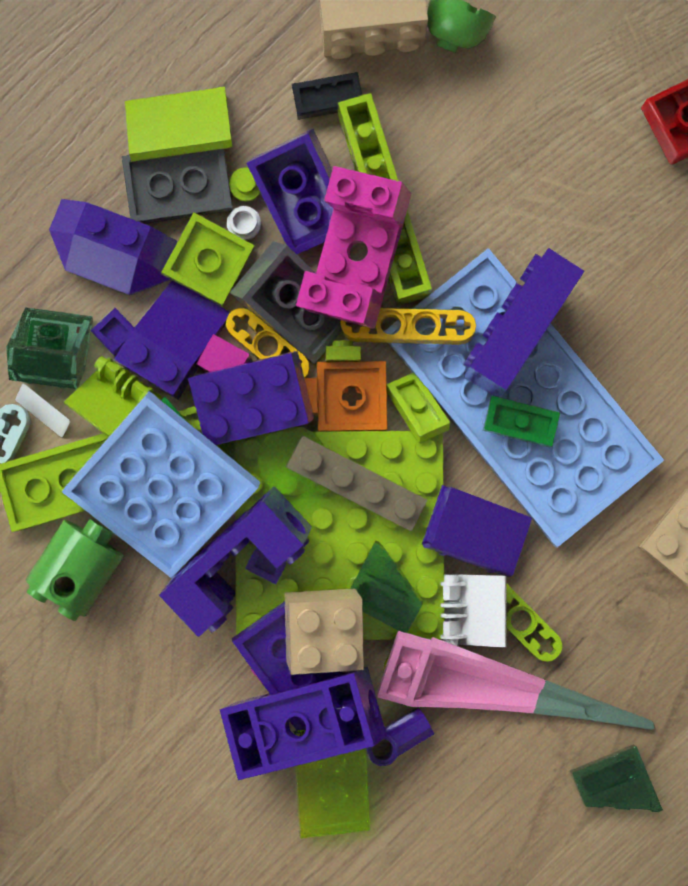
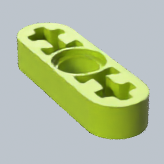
M506 584V602L511 604L513 598L517 601L516 605L506 611V629L535 658L545 662L555 660L562 651L560 637ZM524 610L530 616V624L526 629L519 631L512 626L511 617L516 611ZM537 624L542 627L536 631L542 638L547 640L551 637L553 639L550 644L553 650L550 653L546 651L539 653L537 650L540 648V644L533 637H530L528 642L524 639L525 636L533 633Z

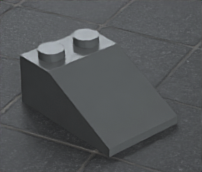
M273 241L231 290L230 294L302 353L311 363L315 364L326 351V346H330L341 333V320L312 313L296 306L305 271L316 272L287 245Z

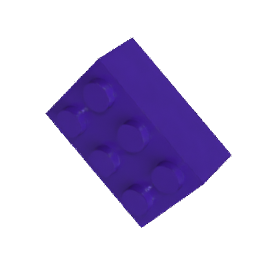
M298 351L188 378L202 434L215 445L308 424L314 419Z

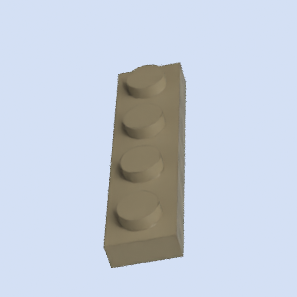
M302 435L285 466L410 531L414 528L427 502V499Z

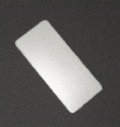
M23 383L16 396V402L60 437H63L70 420Z

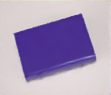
M442 485L422 545L424 548L438 552L441 556L446 555L483 568L489 573L511 577L514 574L532 517L453 487Z

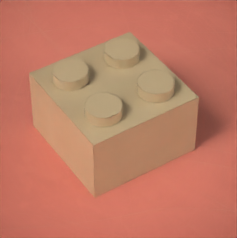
M356 589L285 593L286 662L291 675L364 670L362 598Z

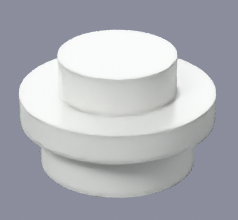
M240 206L233 209L228 215L227 228L229 232L244 240H250L260 231L261 220L253 208Z

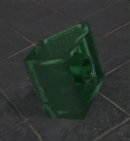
M25 307L6 346L9 380L27 384L55 386L63 389H78L86 369L93 316Z

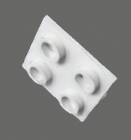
M444 574V582H441L444 603H441V607H444V613H441V618H445V621H443L441 639L455 646L506 647V576Z

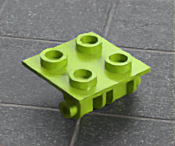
M101 356L94 364L97 370L64 401V404L109 437L149 391L160 400L162 396L156 393L152 387H148L141 382L137 376L130 374L127 369L115 363L111 357L105 358Z

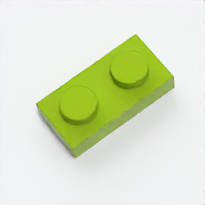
M414 373L386 384L388 396L418 443H422L450 430V421L429 389Z

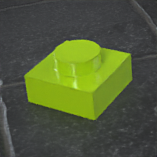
M333 341V346H326V362L361 361V346H353V341Z

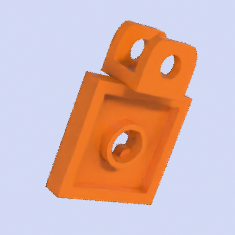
M386 361L317 362V378H304L313 416H318V432L387 431ZM351 387L355 388L357 394H362V400H357L355 406H349L348 401L342 400V394H347L348 388Z

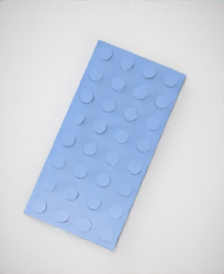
M488 248L413 308L467 311L474 317L476 322L475 335L471 341L461 345L389 344L412 373L429 389L447 416L527 514L532 517V520L549 541L557 548L656 468L664 459L551 323L506 392L500 398L560 412L552 447L483 431L492 395L464 377L469 368L463 364L477 342L482 345L486 343L487 339L482 336L497 312L504 316L506 311L501 306L517 283ZM422 318L416 323L415 328L421 335H430L434 332L436 326L431 319ZM440 318L441 331L439 336H446L445 328L456 329L457 335H464V330L470 329L469 326H464V320H457L455 326H445L446 319ZM396 321L384 332L390 335L397 333L401 328L400 321Z

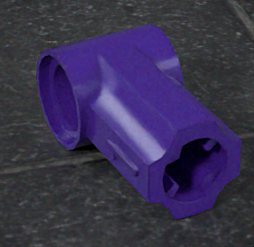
M417 707L385 727L387 737L384 739L390 742V750L386 755H374L372 747L365 748V751L374 764L387 766L392 764L404 752L434 735V732L420 708Z

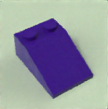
M311 129L253 157L246 163L285 244L296 254L325 242L333 213V208L324 201L332 169L314 129Z
M172 280L131 331L114 360L179 400L189 384L188 378L193 377L199 368L196 363L212 335L219 336L231 312Z

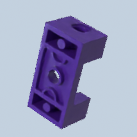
M273 486L180 569L159 596L197 637L202 635L207 629L213 633L227 620L226 615L234 608L230 602L234 599L236 592L217 573L224 565L223 562L230 556L229 552L235 556L250 542V539L276 568L285 561L291 565L305 552L304 547L310 542L307 537L312 526L280 491Z
M364 667V670H354L334 675L324 681L270 695V693L241 700L219 709L238 781L372 747L387 737L368 667ZM293 716L300 717L305 722L306 731L303 736H297L291 732L289 722Z

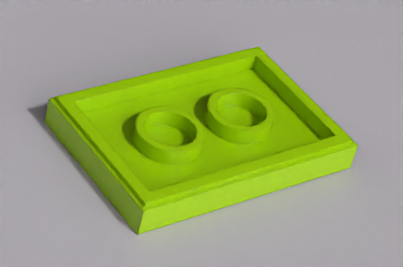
M225 87L125 101L128 148L131 162L233 147Z

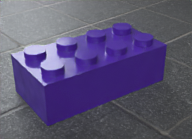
M550 248L546 250L542 257L535 254L520 277V280L525 282V284L521 286L516 283L501 306L506 313L504 316L498 312L496 313L482 335L487 339L486 343L482 345L477 342L463 365L469 368L464 377L492 396L501 397L581 278L584 270Z

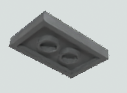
M224 149L131 162L129 155L121 156L130 219L147 224L188 218L192 216L193 212L202 216L233 210Z

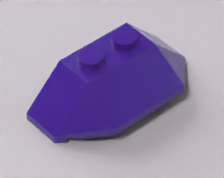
M61 199L49 231L66 272L129 296L171 281L170 278L162 275L161 272L178 241L149 225L88 202Z

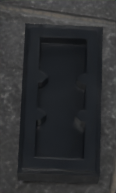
M358 72L292 84L298 120L338 113V102L362 96Z

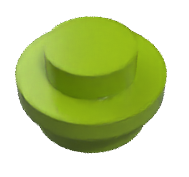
M248 167L240 168L231 175L229 187L236 199L249 202L260 196L261 192Z

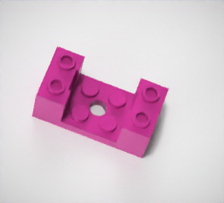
M333 166L324 199L333 208V213L317 272L305 271L296 306L312 313L375 329L412 194L403 182ZM356 243H364L368 249L366 257L361 261H353L350 257V250Z

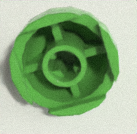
M430 0L427 7V27L430 33L439 39L437 46L456 53L458 47L471 49L483 42L496 18L494 14L481 8L477 10L476 7L463 0Z

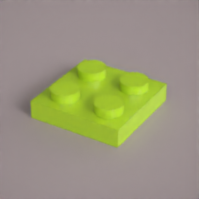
M193 212L161 274L222 306L254 245Z

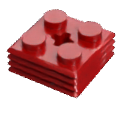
M687 79L647 98L641 107L671 165L688 158V122L682 119L683 115L688 117Z

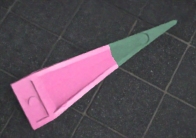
M401 631L397 632L377 694L378 698L410 707L467 708L523 712L585 719L650 730L655 728L654 723L649 719L434 637L429 640Z

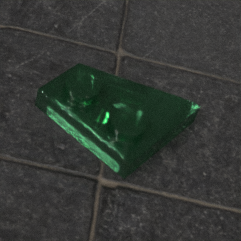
M375 540L350 589H356L361 596L362 612L398 631L407 633L423 605V600L383 545Z
M634 744L570 770L582 803L586 807L603 808L606 806L623 810L663 811L638 748Z

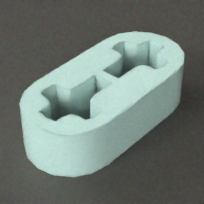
M9 404L0 409V444L3 438H6L2 445V449L6 451L4 457L0 456V464L14 459L31 423L30 415L21 406ZM18 411L17 418L21 420V424L19 426L13 425L9 433L6 434L10 425L6 421V416L8 414L14 415Z

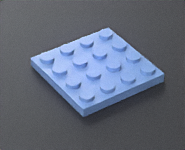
M149 391L70 480L62 493L172 578L258 489L260 481Z

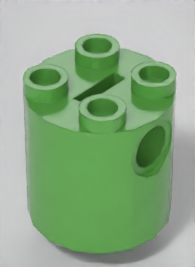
M89 519L84 528L71 521L63 520L25 579L30 585L27 593L40 602L45 603L49 599L59 605L58 612L70 620L76 621L79 616H87L124 558L120 551L108 543L114 533L92 519ZM66 576L71 578L75 585L70 589H64L58 585L56 580Z

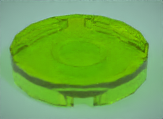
M295 426L274 431L265 438L259 450L258 467L262 479L270 488L275 486L282 495H301L310 492L318 485V483L285 467L301 435L324 446L315 433L304 427Z

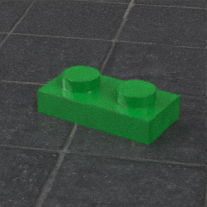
M491 396L483 431L552 447L560 412Z

